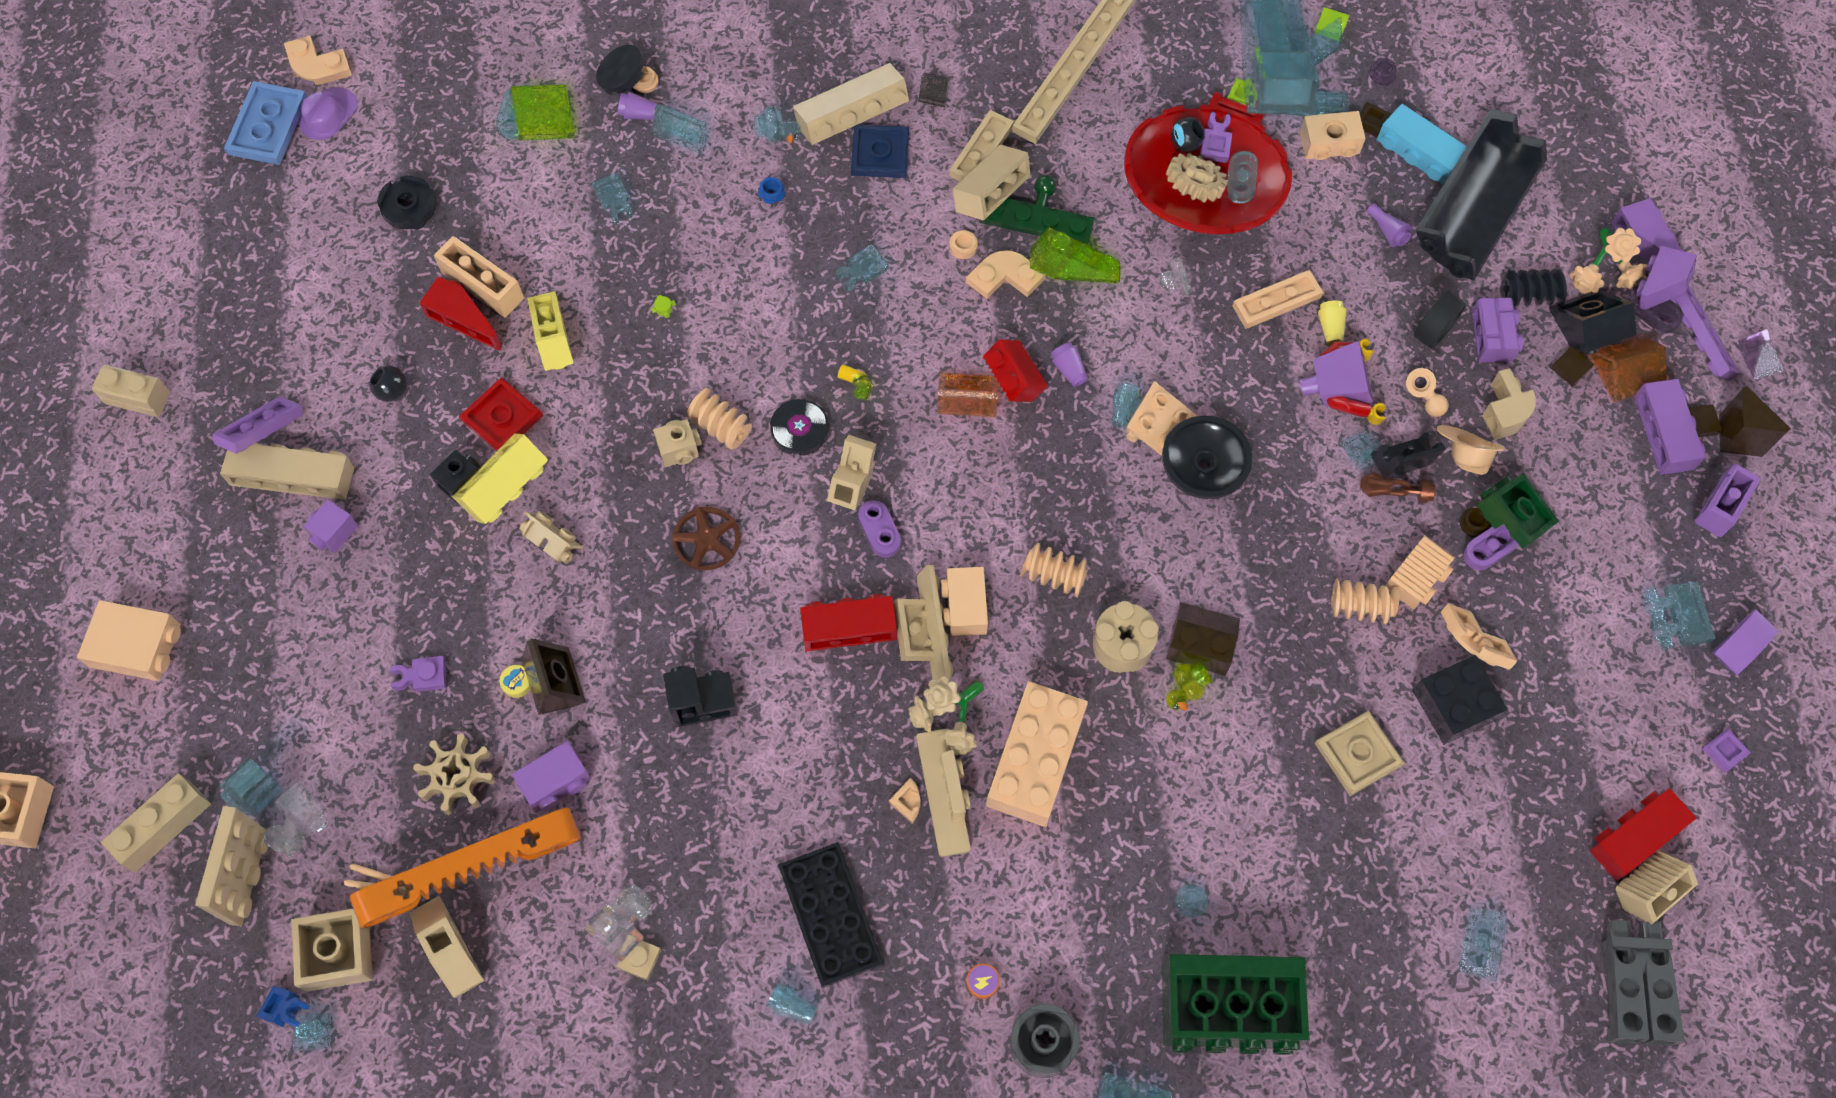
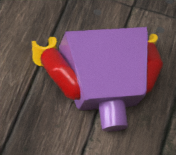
M1365 338L1360 343L1359 341L1334 342L1320 357L1314 360L1316 375L1300 379L1303 395L1320 393L1326 407L1363 418L1367 417L1368 421L1374 425L1381 424L1386 417L1379 416L1377 413H1382L1386 409L1383 403H1377L1373 407L1370 405V403H1373L1365 364L1374 353V350H1366L1371 344L1370 340Z

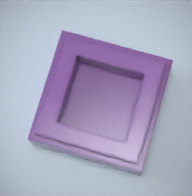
M1729 728L1702 748L1724 773L1751 753Z

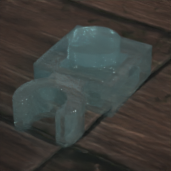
M617 173L591 183L602 209L607 210L610 208V215L615 224L619 223L617 214L621 211L626 212L629 218L633 217L631 207L626 202L629 201L628 193Z
M871 244L849 258L850 267L839 268L836 271V279L839 281L843 277H849L850 280L844 283L846 291H850L855 288L858 280L862 279L867 284L889 270V265Z

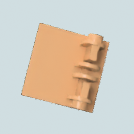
M1154 381L1126 426V438L1131 442L1141 439L1162 456L1164 442L1169 432L1180 422L1197 415Z

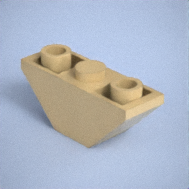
M440 896L410 912L416 936L430 963L453 998H457L484 982L477 965Z

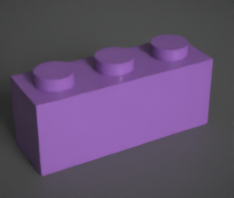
M1678 379L1645 383L1634 398L1660 475L1695 470L1706 458L1705 447L1699 440L1696 432L1695 418L1690 414L1687 406L1686 392L1681 388Z

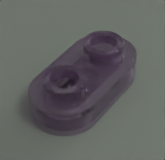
M1639 285L1634 287L1626 300L1634 302L1635 315L1659 333L1668 334L1675 331L1682 321L1680 309L1669 300L1646 310L1640 309V303L1637 301L1640 300V297L1636 296ZM1660 318L1665 319L1667 323L1663 322Z

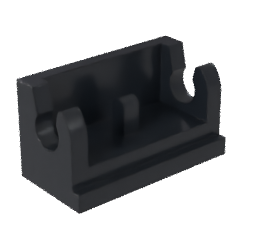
M1429 431L1423 433L1417 439L1397 445H1392L1391 443L1382 445L1377 451H1373L1370 456L1385 480L1431 465L1446 450L1442 442L1437 443L1431 448L1429 438L1433 436L1434 432Z

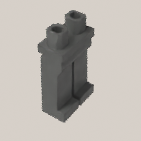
M1613 920L1609 922L1607 926V940L1601 943L1602 953H1605L1604 965L1607 972L1610 1028L1607 1029V1043H1642V1045L1674 1046L1684 1042L1677 987L1670 953L1673 949L1672 939H1664L1660 922H1654L1652 925L1649 922L1639 924L1640 938L1631 937L1629 921Z

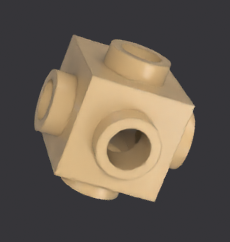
M688 419L682 421L673 420L663 427L653 429L665 467L675 464L684 465L699 457L697 446L702 445L697 428H690Z

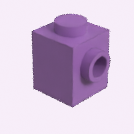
M327 499L318 510L310 514L307 523L303 527L310 535L308 538L309 542L321 551L326 547L333 553H336L358 528V525L349 513Z

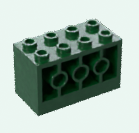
M1169 954L1161 965L1163 1046H1172V1052L1187 1053L1192 1052V1048L1206 1047V1053H1226V1049L1239 1048V1053L1259 1054L1260 1050L1268 1048L1273 1049V1054L1291 1055L1294 1054L1293 1051L1300 1050L1302 1045L1310 1041L1305 957ZM1195 1004H1201L1205 1009V1013H1201ZM1229 1004H1232L1237 1008L1238 1014L1234 1013L1230 1009ZM1263 1005H1266L1272 1014L1267 1013Z

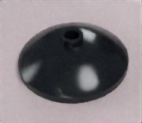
M1195 416L1180 422L1169 432L1162 450L1163 467L1170 481L1184 493L1201 499H1218L1234 493L1244 484L1252 467V450L1245 435L1231 422L1215 416ZM1202 462L1207 463L1209 468H1201L1199 464Z

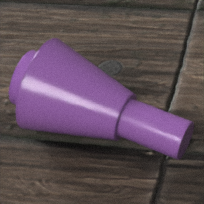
M1375 203L1368 207L1367 212L1378 222L1391 247L1403 246L1410 240L1412 235V226L1385 213Z

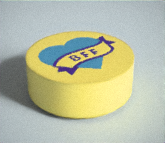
M512 665L502 672L499 680L500 686L508 696L513 698L523 697L531 690L523 666Z

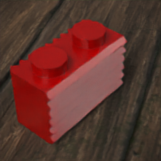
M1000 339L983 355V359L989 365L988 369H992L991 373H994V378H997V382L1000 383L1003 392H1006L1005 396L1009 397L1008 401L1033 402L1048 388V385L1020 340Z

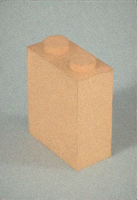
M99 600L77 659L89 668L160 681L162 673L166 672L169 667V654L172 646L180 638L181 624L167 613Z

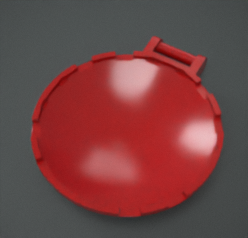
M1215 91L1209 105H1200L1199 109H1185L1184 105L1163 110L1162 115L1153 119L1147 118L1134 130L1127 143L1124 155V169L1127 181L1135 196L1146 208L1168 223L1186 230L1206 234L1243 232L1270 220L1279 212L1287 200L1292 184V169L1289 168L1286 160L1288 155L1278 139L1273 140L1265 133L1266 128L1262 123L1267 109L1261 107L1256 109L1223 97V94ZM1212 112H1216L1215 120L1218 123H1223L1226 114H1228L1231 121L1225 132L1232 133L1229 159L1227 163L1212 161L1215 166L1221 167L1219 172L1225 173V180L1228 181L1221 198H1216L1214 202L1207 198L1206 202H1202L1197 198L1192 200L1189 194L1181 195L1178 189L1172 188L1174 183L1168 182V175H1166L1173 157H1178L1179 154H1183L1185 157L1188 155V153L1180 152L1174 148L1171 143L1170 131L1173 124L1181 118L1192 117L1198 120L1204 129H1209L1208 119ZM1201 147L1198 148L1196 151L1190 153L1193 156L1198 157L1200 155Z

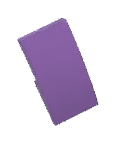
M1754 609L1731 630L1733 633L1711 653L1734 675H1738L1762 652L1779 631Z

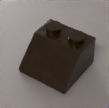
M1180 602L1166 659L1226 676L1233 660L1239 634L1240 618Z

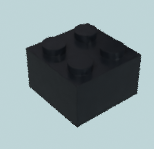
M1476 655L1421 679L1412 690L1443 745L1497 721L1508 710Z

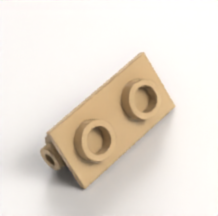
M538 511V513L524 512V515L530 518V520H525L520 525L522 535L538 547H541L547 539L548 543L543 551L557 562L569 563L573 557L572 549L583 548V546L575 541L577 537L565 528L558 529L552 524L554 519L542 511Z

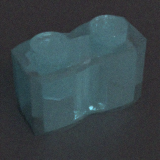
M248 758L219 785L224 790L220 796L230 807H236L247 815L249 813L253 817H256L285 791L265 769L251 758Z

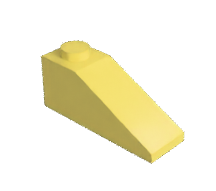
M553 291L527 298L535 340L545 371L551 369L558 370L567 365L574 364L556 292Z

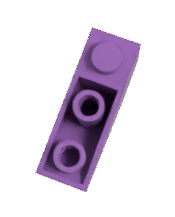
M1651 198L1620 208L1611 222L1615 230L1617 228H1623L1624 230L1631 228L1634 230L1635 236L1641 239V244L1637 246L1640 249L1638 255L1648 262L1652 255H1658L1661 246L1682 251L1676 241L1675 234L1668 228L1662 218L1661 211L1654 205Z

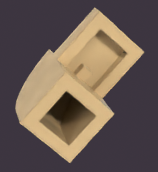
M1510 368L1499 371L1491 383L1499 400L1491 402L1482 415L1494 440L1520 431L1536 406L1534 390L1522 393L1521 383L1518 378L1514 377Z
M851 435L847 436L844 442L840 465L831 479L828 502L856 510L873 473L876 443Z

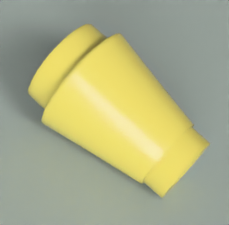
M1333 300L1320 304L1318 316L1327 345H1332L1334 342H1344L1347 309L1342 301Z

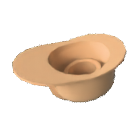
M1447 425L1437 426V431L1441 435L1452 440V457L1455 463L1465 471L1480 475L1486 474L1493 463L1497 451L1505 450L1504 446L1486 441L1463 429Z

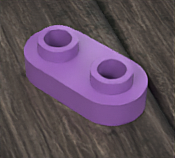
M876 500L865 502L860 507L858 516L859 523L871 549L880 557L895 555L900 549L901 538L887 507L882 502ZM871 511L879 513L876 517H870L868 514ZM884 536H887L891 540L887 543H884L880 539Z
M1504 524L1496 529L1491 527L1470 541L1463 553L1464 560L1469 567L1475 570H1485L1513 552L1518 543L1510 536ZM1497 537L1504 538L1506 544H1501ZM1474 553H1480L1483 556V560L1477 559Z

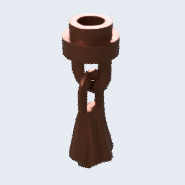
M1373 471L1366 474L1360 480V487L1368 497L1380 495L1402 497L1410 493L1417 494L1418 503H1427V501H1433L1436 485L1430 483V480L1421 479L1419 486H1411L1405 480L1391 478L1384 480L1382 475ZM1393 485H1403L1400 486L1402 491L1393 490Z

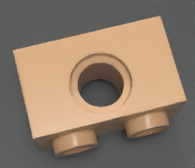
M1359 111L1304 116L1299 131L1306 159L1324 160L1334 156L1352 157L1360 154L1366 139Z

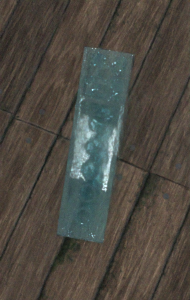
M1240 0L1241 54L1247 113L1302 115L1304 112H1314L1319 78L1299 0Z

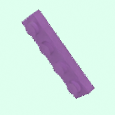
M1688 284L1685 294L1671 299V301L1680 306L1682 321L1688 328L1692 327L1696 334L1694 342L1702 352L1707 353L1710 359L1707 364L1715 376L1730 380L1739 375L1740 372Z

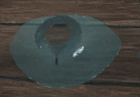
M1341 17L1293 50V52L1305 53L1314 57L1313 61L1306 64L1283 58L1279 61V64L1296 73L1307 72L1337 51L1342 42Z

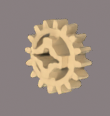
M1188 153L1187 157L1183 154L1173 157L1166 171V175H1168L1167 181L1174 183L1173 189H1178L1183 196L1189 194L1192 200L1197 198L1202 202H1206L1207 198L1212 202L1216 198L1220 199L1228 183L1225 180L1226 174L1219 172L1220 166H1215L1211 160L1204 161L1202 156L1196 157L1191 153Z

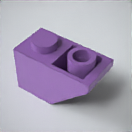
M1661 246L1658 255H1652L1647 267V272L1650 274L1647 280L1642 279L1639 284L1636 296L1640 297V309L1646 310L1685 294L1695 270L1697 255Z

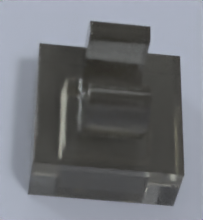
M924 72L921 77L918 102L945 107L950 78Z

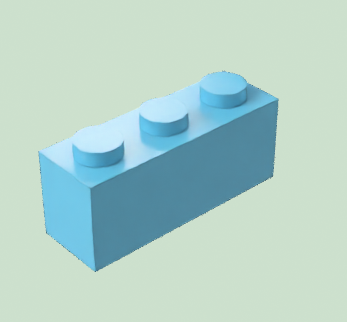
M1401 104L1384 122L1377 141L1383 147L1394 151L1403 157L1408 164L1415 165L1427 173L1429 178L1443 185L1467 146L1404 104Z

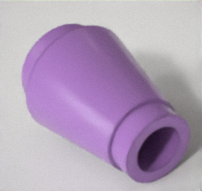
M628 92V94L621 93L618 115L624 116V119L657 120L659 104L631 92Z
M1071 342L1065 343L1052 351L1053 364L1073 387H1077L1089 379L1078 348L1073 347Z

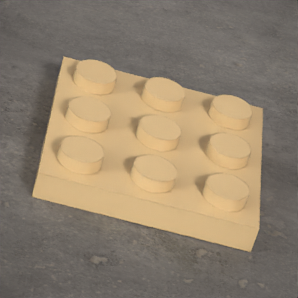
M223 806L195 906L229 925L242 926L244 918H247L251 912L252 900L250 895L253 886H256L260 879L261 869L259 862L261 855L268 849L269 836L266 829L236 807Z

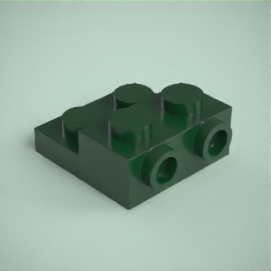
M1524 473L1514 479L1508 475L1479 495L1483 501L1478 503L1477 506L1482 511L1484 518L1491 523L1494 529L1504 524L1510 536L1521 548L1531 544L1559 522Z

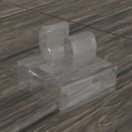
M1177 257L1169 260L1172 271H1166L1159 275L1165 292L1179 288L1182 296L1193 293L1181 258Z

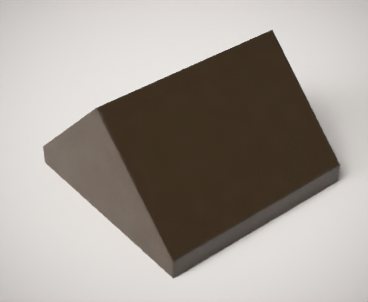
M1745 386L1719 414V422L1722 431L1719 433L1720 452L1763 457L1791 428L1748 386Z
M533 638L529 639L526 642L522 655V663L538 715L586 703L569 647Z

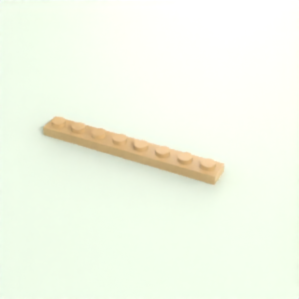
M1136 0L1100 1L1013 124V133L1034 144L1037 143Z

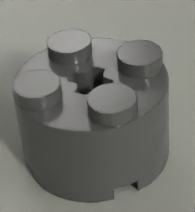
M1038 1004L1024 1011L1016 1020L1010 1035V1051L1016 1065L1025 1073L1037 1078H1050L1064 1072L1075 1058L1080 1043L1079 1030L1072 1018L1062 1008L1052 1004ZM1041 1034H1047V1040L1053 1042V1044L1048 1045L1047 1049L1041 1048V1043L1035 1040L1039 1039Z

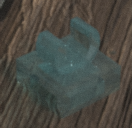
M331 1014L296 1015L295 1019L300 1024L294 1027L293 1050L330 1049Z

